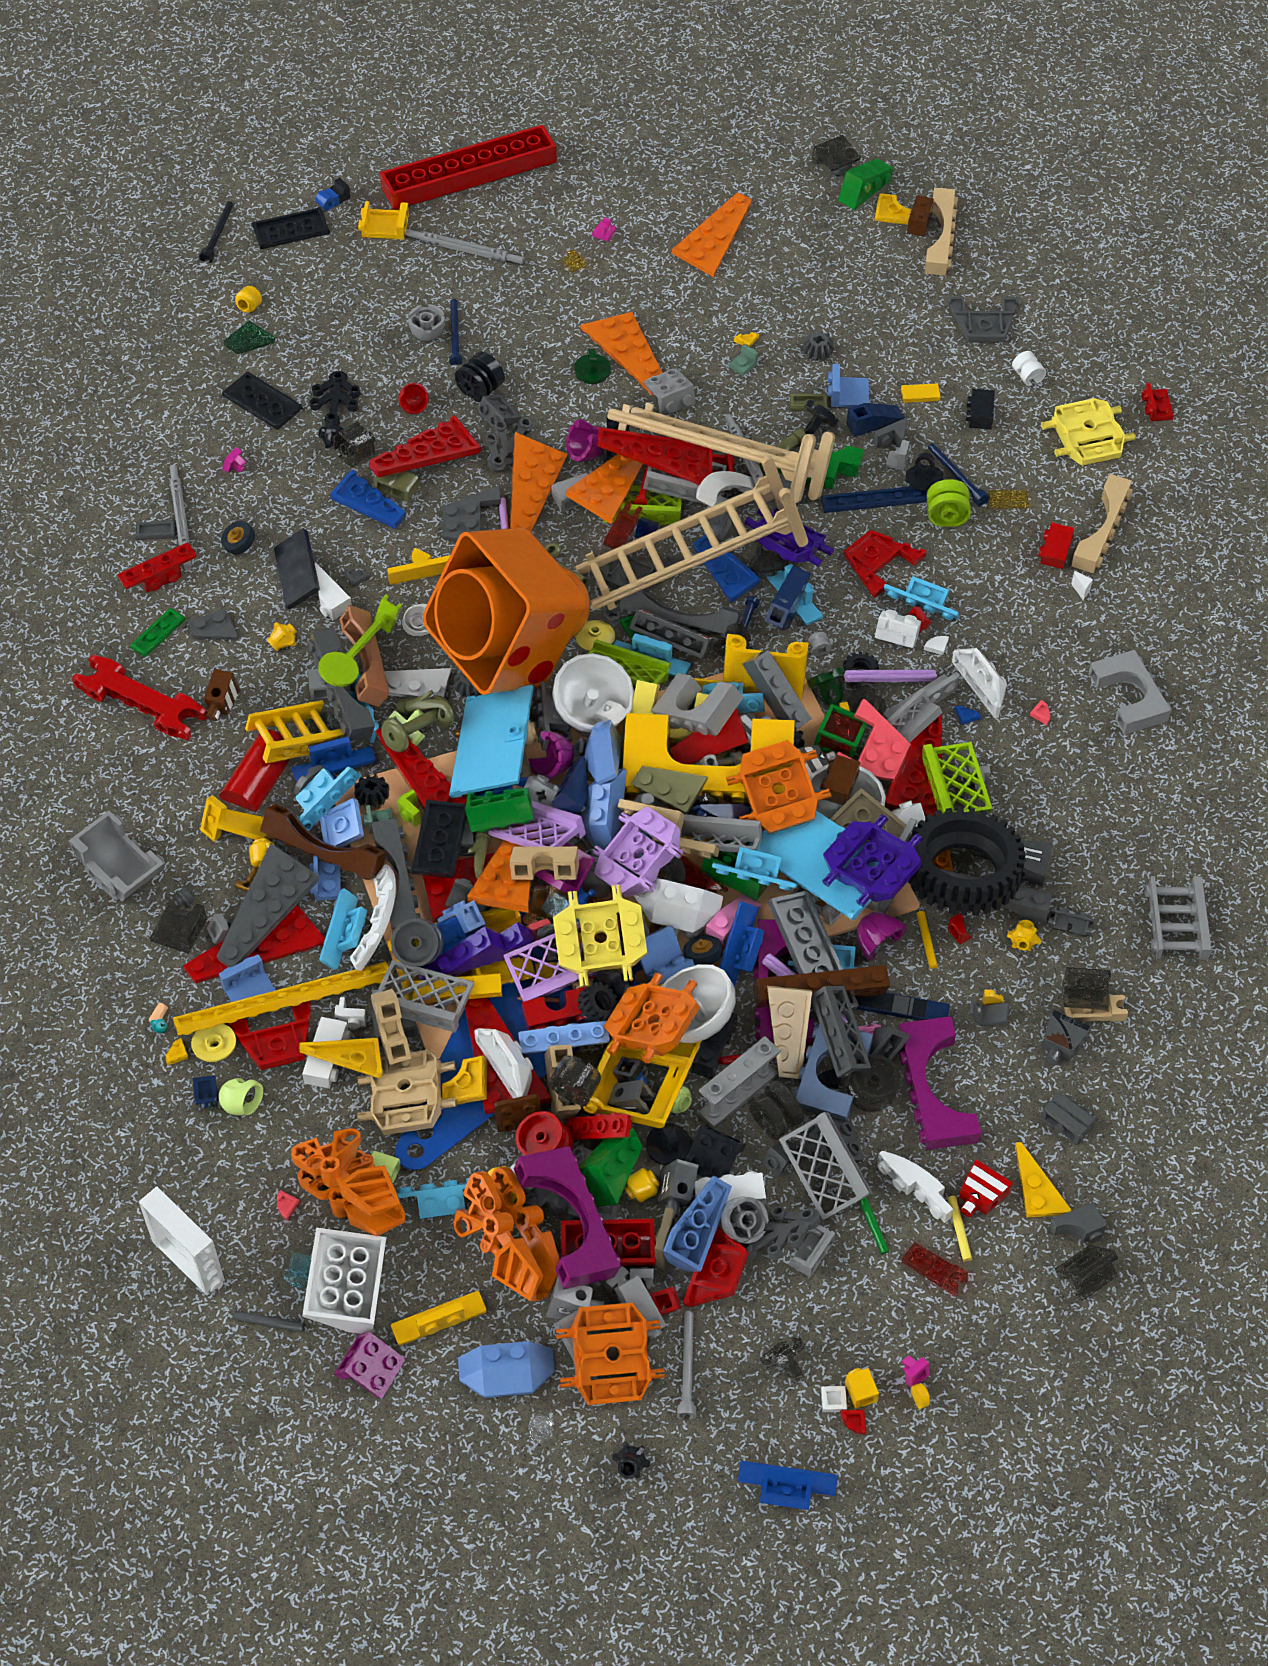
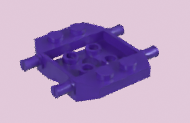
M777 507L771 511L773 518L776 512L779 511ZM758 509L757 514L763 518L756 522L747 517L744 525L756 529L767 524L760 509ZM804 524L803 526L808 538V544L804 547L797 545L792 532L787 535L774 532L756 540L763 544L765 549L775 551L785 560L792 562L807 561L817 567L823 561L814 556L817 551H822L829 556L834 552L833 548L825 544L826 535L819 534Z
M883 814L880 815L875 823L852 821L823 853L830 873L822 880V883L829 887L836 879L845 885L855 887L862 894L856 900L857 904L861 905V907H864L869 899L874 902L893 899L922 866L921 859L915 849L923 840L922 837L915 834L906 843L881 829L888 821V818ZM867 839H869L870 841L864 845V848L858 853L856 857H854L851 860L850 864L844 869L843 866L847 863V861L864 844V842ZM871 862L879 863L876 867L868 866Z

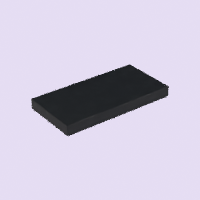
M321 207L252 222L260 250L330 234Z
M248 371L222 392V396L276 430L303 409L300 403Z
M302 528L274 547L285 606L288 609L296 607L320 591L308 531Z
M426 800L411 869L412 874L454 879L467 819L466 804Z

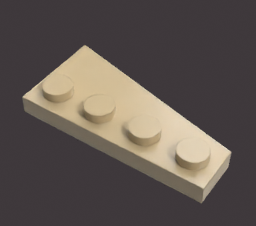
M767 985L774 1045L781 1050L776 1056L778 1076L799 1079V1073L804 1061L812 991Z

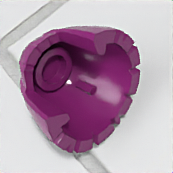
M577 419L571 425L570 430H568L569 434L566 437V442L568 443L566 444V449L572 460L585 462L596 459L603 454V448L597 446L598 429L600 426L594 427L582 419Z
M543 731L541 732L542 739L549 740L546 750L547 756L529 758L528 761L535 775L540 774L548 779H552L569 768L573 762L574 752L571 743L564 736L555 732Z
M872 912L865 915L857 927V938L865 957L869 961L874 959L877 955L874 951L878 945L885 941V938L891 937L895 942L899 941L906 932L907 926L898 919L884 913Z

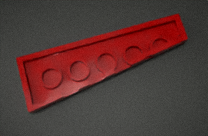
M382 728L375 731L376 737L409 788L416 792L417 800L423 809H425L426 800L466 804L467 798L464 795L456 798L449 796L451 784L446 780V776L434 767V764L421 754V750L410 739L408 740V748L405 751L395 752L384 742Z

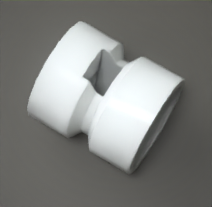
M1031 351L1020 353L1012 363L1013 369L1020 375L1027 386L1032 385L1029 381L1030 379H1034L1036 383H1039L1046 376L1045 368L1037 361V358Z

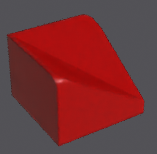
M959 913L950 918L948 931L959 944L970 940L972 936L965 929L963 915Z
M675 1286L650 1293L660 1315L681 1310Z

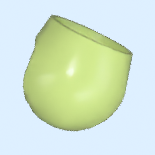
M241 1078L227 1081L219 1091L220 1105L227 1113L232 1115L252 1114L260 1105L263 1097V1086L255 1080L244 1082ZM254 1086L255 1096L251 1102L247 1103L244 1101L245 1096L250 1088Z

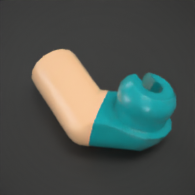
M158 1003L149 1018L153 1030L157 1033H164L168 1027L167 1022L165 1023L163 1019L168 1007L163 1003Z

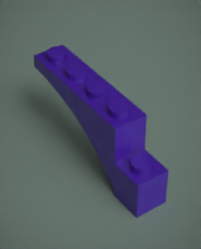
M515 923L502 933L484 926L439 956L437 960L422 968L455 977L469 970L505 960L503 955L536 940L532 930L519 923ZM516 955V956L511 957L510 959H512V958H518V957H519V958H523V956ZM419 975L420 980H426L425 976Z

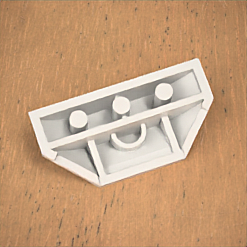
M977 648L953 651L952 663L992 716L995 719L998 718L1007 687L1004 677L998 674L994 664L989 662Z
M656 878L653 882L656 884V889L652 888L654 892L647 890L646 892L634 895L651 923L672 926L675 929L691 933L708 924L720 911L723 896L659 878Z
M478 1028L474 1030L476 1043L512 1098L527 1096L532 1081L531 1070H533L531 1061L527 1057L524 1058L521 1054L522 1049L517 1041L513 1042L508 1034L496 1029Z

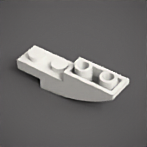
M885 1151L879 1153L877 1166L884 1175L888 1174L893 1179V1185L898 1191L903 1190L906 1195L915 1191L916 1198L921 1203L925 1202L930 1207V1212L934 1218H940L944 1223L951 1219L953 1208L943 1198L945 1187L935 1177L903 1157Z

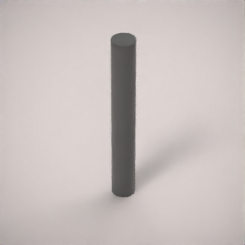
M235 1310L233 1320L301 1333L304 1327V1323Z

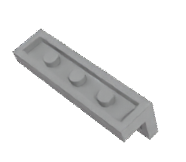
M956 673L949 677L943 674L921 689L926 691L930 702L936 704L957 690L959 676ZM917 692L884 712L882 716L886 720L890 718ZM922 698L917 702L916 708H919L924 703ZM908 712L903 714L902 721L907 719Z
M920 689L887 721L894 725V728L910 743L943 712L939 706L930 702L926 691ZM922 698L924 703L919 708H916L917 702ZM908 712L907 719L902 721L903 714Z
M685 815L680 834L681 838L689 836L693 837L690 840L703 842L702 840L706 838H712L713 840L705 843L714 844L719 848V851L739 852L740 846L758 851L763 839L761 821ZM726 840H733V841H734V842H731V843H729V844H723V843H722V842H724V841H726ZM746 842H754L753 846L743 845Z

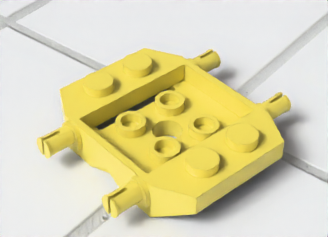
M1095 398L1056 406L1052 420L1041 422L1042 430L1055 428L1064 445V448L1054 450L1056 457L1069 455L1071 459L1081 466L1120 458L1123 444L1136 439L1134 432L1124 434L1121 426L1114 419V414L1122 412L1120 405L1110 407L1108 401ZM1113 437V439L1103 441L1106 438ZM1095 440L1101 441V442H1096V443H1092V444H1087L1088 442L1095 441Z
M615 885L611 886L613 893L611 901L583 905L578 904L577 891H573L574 899L570 891L568 892L569 907L553 917L559 966L579 975L581 988L584 987V982L585 987L589 986V973L604 969L622 968L624 981H628L627 973L629 974V980L632 981L633 966L648 954L641 905L623 899L621 885H617V893ZM619 913L625 955H622L620 935L617 921V914ZM577 919L580 921L585 961H581ZM600 932L607 935L606 941L603 943L596 942V934Z

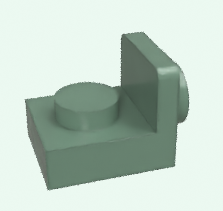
M746 344L742 345L741 354L729 363V368L744 376L757 365L758 352Z
M367 805V813L363 814L364 826H369L370 834H373L371 822L393 819L392 808L371 811L370 805Z

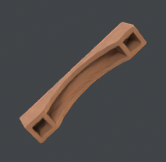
M351 605L348 606L340 617L342 632L353 645L373 624L370 612ZM374 635L359 652L363 664V675L355 685V690L359 701L379 707L388 698L389 689L376 635Z

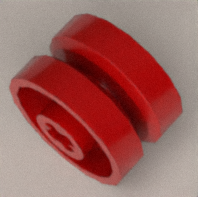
M546 1111L534 1112L522 1120L516 1130L515 1142L517 1148L524 1156L568 1146L571 1151L573 1149L571 1132L552 1113Z

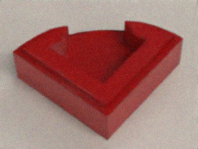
M864 1409L840 1410L841 1419L848 1426V1429L855 1433L866 1435Z

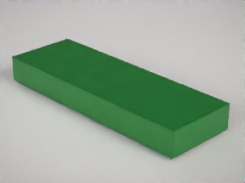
M169 608L130 645V648L146 658L186 620L185 616Z

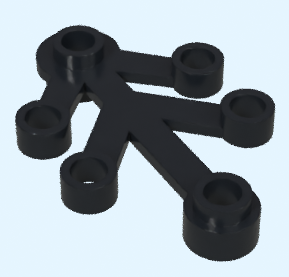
M334 371L329 375L328 381L322 385L315 384L312 386V394L316 397L323 395L324 391L333 387L332 391L321 398H312L309 401L312 410H319L322 405L331 400L330 411L325 416V425L332 418H334L338 425L340 424V418L337 415L339 400L351 412L357 411L359 408L356 399H350L341 392L342 386L349 392L352 398H357L361 394L360 387L351 385L347 381V374L343 371Z

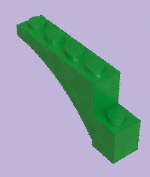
M846 445L845 448L831 453L823 489H833L839 473L846 477H858L863 462L864 449ZM760 463V469L765 475L762 463ZM777 468L778 473L783 474L781 469ZM807 477L805 485L810 484V477Z

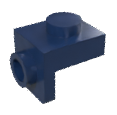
M216 1075L193 1078L194 1104L200 1105V1109L214 1107L213 1103L219 1102Z

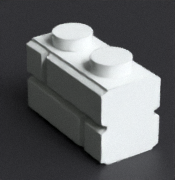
M894 610L882 611L878 619L875 638L914 648L918 639L921 621L912 615H897L898 613Z

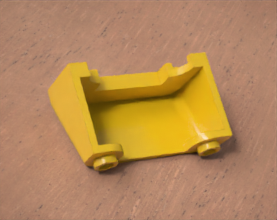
M727 634L723 680L726 683L744 682V694L760 693L744 668L743 663L756 653L762 651L746 649L744 637ZM793 642L788 646L787 653H770L801 701L805 685L809 643Z

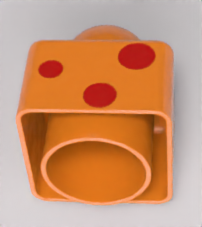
M519 527L463 532L459 536L424 610L423 623L427 631L479 693L487 695L508 692L527 685H533L534 688L540 686L541 681L545 682V684L549 681L569 640L578 635L585 626L590 612V599L582 580L569 569L561 567L528 529Z

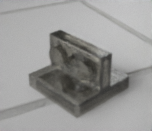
M1066 967L1061 986L1063 1007L1108 1010V986L1111 980V970Z
M1088 1245L1055 1268V1271L1060 1278L1069 1281L1077 1298L1084 1301L1118 1277L1112 1264L1118 1259L1115 1250Z

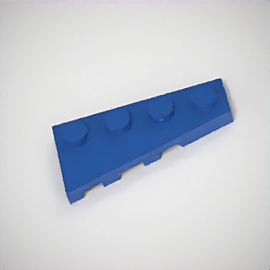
M352 469L330 494L332 500L394 529L406 517L405 511L389 498L382 496L378 489H373L364 478H359Z
M706 534L693 542V548L697 554L712 548ZM731 552L704 563L730 603L760 584V577Z

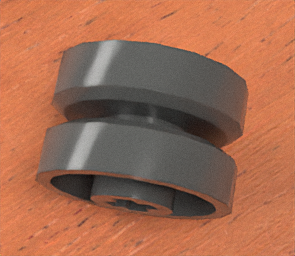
M424 918L403 921L398 924L391 937V948L396 959L404 965L411 967L429 965L434 962L442 953L444 946L443 933L439 926L433 921ZM415 939H419V941H420V944H419V946H417V947H416V944H417V943L414 942Z

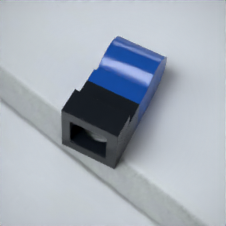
M341 178L334 181L335 185L326 190H321L316 195V203L326 211L351 198L349 185Z
M622 1057L613 1071L619 1083L643 1080L646 1085L649 1083L641 1071L643 1068L641 1061Z

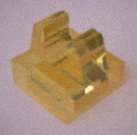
M575 249L568 251L567 256L562 258L563 264L570 273L587 267L585 260Z

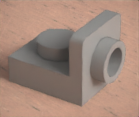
M902 440L901 446L896 448V452L889 451L886 467L904 471L908 459L910 441Z

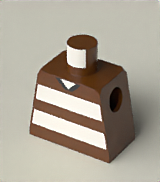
M214 668L204 696L208 707L206 717L209 720L217 721L220 714H229L240 692L234 673Z

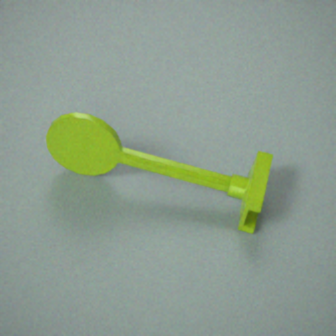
M385 594L381 599L373 624L346 654L330 652L322 656L318 664V672L321 678L327 683L338 687H345L354 683L359 674L358 665L354 658L380 629L389 634L391 633L402 604L393 605L388 601L389 596Z

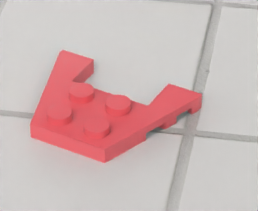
M863 699L854 717L873 726L857 761H860V766L872 772L877 779L893 781L910 743L867 700ZM838 752V753L836 754V755H840V756H843V757L850 758V757H848V756H846V755H844V754H842V753H840V752Z

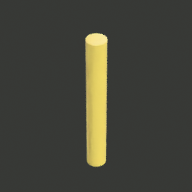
M950 1196L947 1199L949 1205L953 1208L952 1219L963 1262L971 1261L972 1256L957 1197Z

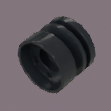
M482 351L476 353L469 359L468 363H465L455 373V381L461 392L468 397L470 396V398H474L476 402H481L483 396L490 395L505 380V373L499 362L492 355Z

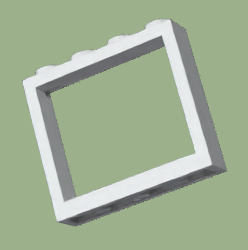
M155 1187L139 1201L152 1242L206 1295L213 1292L216 1288L219 1290L225 1279L213 1240L158 1187Z

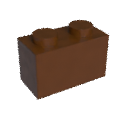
M916 196L908 220L907 234L925 236L933 211L934 198Z
M836 755L834 762L830 761L827 768L828 777L827 779L823 778L820 790L823 791L829 788L831 797L823 800L839 805H844L849 800L860 773V761Z

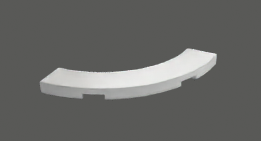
M718 471L704 478L697 489L696 499L709 506H714L720 491L738 488L739 491L747 492L754 489L756 484L750 476L732 471Z
M387 864L382 867L373 879L376 887V897L379 899L370 920L372 927L369 933L364 934L359 945L350 956L352 964L359 971H362L375 952L393 910L396 895V879L392 867Z

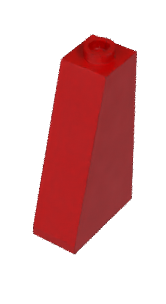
M736 707L717 736L703 735L700 732L694 731L671 748V758L678 763L692 765L707 755L716 756L750 743L738 708Z

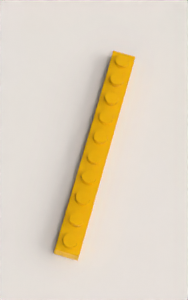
M385 961L366 966L362 971L355 969L173 1017L174 1026L178 1035H188L194 1031L211 1029L223 1023H233L238 1019L256 1017L268 1011L275 1012L283 1007L297 1006L302 1002L310 1000H320L325 996L342 994L344 991L351 989H361L366 985L381 983L389 966Z

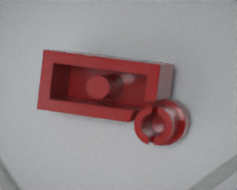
M1051 522L1050 529H1046L1043 540L1046 541L1045 546H1040L1038 557H1041L1040 564L1064 569L1074 536L1073 527Z

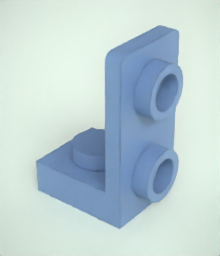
M463 900L442 911L444 916L437 919L438 922H442L456 915L464 933H468L486 924L474 900L467 904Z

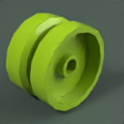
M942 480L931 485L927 491L928 517L931 523L938 527H957L967 522L971 515L970 495L967 485L957 480Z

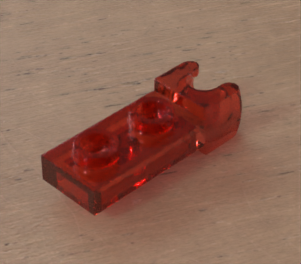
M683 855L671 872V874L688 886L713 893L717 891L727 893L729 891L728 887Z
M916 1242L913 1243L902 1258V1263L942 1287L943 1290L954 1297L958 1296V1284L954 1281L957 1280L963 1284L968 1282L969 1274L966 1270L956 1264L952 1265Z

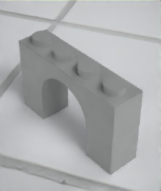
M1135 650L1090 664L1088 674L1097 689L1124 682L1135 685L1144 695L1143 700L1117 709L1115 720L1124 735L1169 720L1172 711L1169 702L1165 701L1160 687L1156 686L1151 672L1147 671L1142 657L1138 656Z
M677 673L651 712L658 715H668L670 726L676 729L683 728L690 732L696 731L703 735L717 736L743 699V696L733 684L719 681L701 705L688 710L697 693L702 688L691 675Z
M639 1275L614 1288L621 1303H633L646 1321L660 1320V1324L651 1325H661L660 1330H647V1337L650 1340L662 1334L661 1329L667 1325ZM574 1311L553 1323L555 1328H570L578 1311ZM627 1327L626 1331H633L632 1327ZM561 1338L574 1361L573 1339ZM613 1346L609 1347L606 1352L608 1359L613 1361L618 1356V1351Z

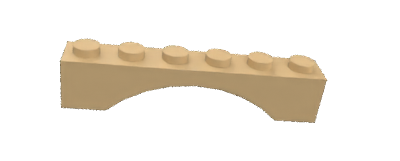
M934 187L932 213L939 220L943 233L935 244L927 249L924 274L946 276V271L951 268L952 259H948V257H952L953 246L949 245H953L954 234H951V232L955 230V222L952 220L956 219L957 209L953 208H957L958 197H955V189Z
M1109 474L1101 498L1106 508L1107 519L1096 533L1079 542L1073 556L1072 567L1094 573L1096 567H1101L1104 558L1101 556L1102 554L1106 555L1110 545L1107 542L1108 540H1113L1116 531L1113 528L1114 526H1119L1121 520L1119 514H1124L1127 506L1125 501L1126 499L1130 500L1133 489L1130 488L1132 480Z

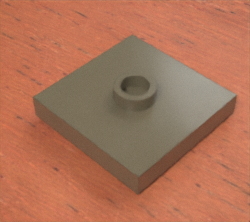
M668 1207L665 1208L661 1227L657 1231L655 1238L656 1268L662 1270L666 1269L667 1266L663 1250L670 1231L676 1224L675 1211Z

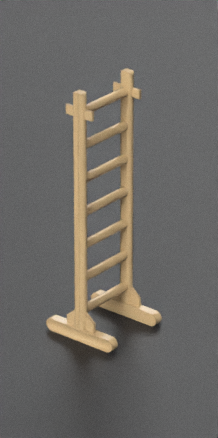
M646 402L645 409L638 407L631 409L630 405L623 404L622 411L616 409L608 411V419L619 422L618 430L626 431L627 425L758 463H761L764 456L769 455L773 458L776 468L781 469L785 479L792 481L790 491L795 503H799L802 499L807 477L811 478L808 497L811 500H817L821 497L835 441V435L832 432L823 433L819 450L814 449L816 437L813 434L804 435L798 453L652 412L654 404Z
M769 455L762 458L761 463L766 476L758 479L754 489L597 557H594L593 552L586 554L587 561L575 567L577 572L582 575L592 571L602 595L590 600L593 610L607 605L610 611L616 608L614 602L774 532L784 535L792 532L799 547L806 546L808 538L790 489L783 488L773 458ZM755 500L767 524L747 532L735 508ZM775 500L779 511L776 512L774 518L765 501ZM728 512L740 536L719 544L708 520ZM701 524L712 548L692 556L681 532ZM673 535L683 554L684 560L664 568L654 543ZM646 547L657 572L637 580L626 555ZM619 559L630 583L610 592L599 567Z

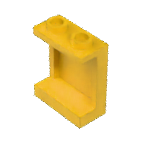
M365 201L364 208H361L362 220H359L358 230L362 232V237L405 239L409 218L408 203H401L400 210L371 209L369 201Z

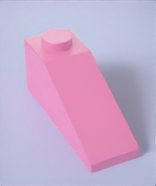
M744 894L718 911L706 925V935L718 938L723 950L726 947L739 902L742 901L758 908L761 907V904Z

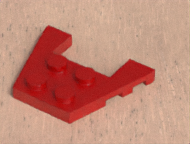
M869 530L844 551V557L871 595L876 598L885 590L884 585L887 584L875 575L898 555L915 566L926 557L927 551L922 548L919 550L911 547V544L905 542L901 544L893 541L892 537Z
M311 1001L291 1006L295 1019L294 1022L250 1032L246 1018L238 1019L233 1023H227V1026L233 1030L236 1039L260 1070L305 1060V1054L300 1053L299 1043L307 1042Z

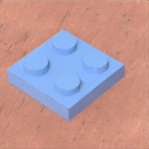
M354 798L329 809L320 818L323 842L344 847L364 837L358 800Z

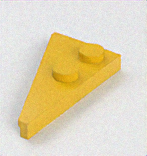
M378 1038L299 1043L300 1053L376 1078H382Z
M1016 1142L1015 1148L1026 1218L1060 1216L1070 1212L1071 1208L1022 1142Z

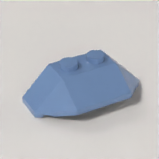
M618 769V776L603 784L598 785L594 780L588 785L589 796L585 802L587 807L580 816L582 817L586 832L584 837L593 847L599 846L605 850L621 829L619 815L622 816V811L618 808L619 799H624L626 769Z
M530 1341L483 1345L458 1357L459 1380L484 1398L533 1394L555 1372L553 1348Z

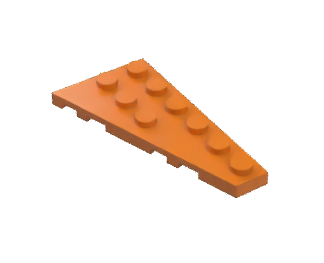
M737 192L672 249V254L714 277L743 218L752 204V199Z
M633 312L580 325V329L584 333L586 332L611 358L626 369V372L632 375L640 385L652 396L654 395L645 386L644 381L663 372Z
M517 432L514 435L510 528L523 527L532 532L552 490L551 485L555 483L568 454Z
M617 454L568 488L565 496L612 524L615 515L619 512L621 504L624 503L644 464Z
M524 824L513 826L512 828L524 826ZM503 840L467 895L468 902L474 900L476 904L529 913L532 880H512L510 870V858L513 847L524 846Z

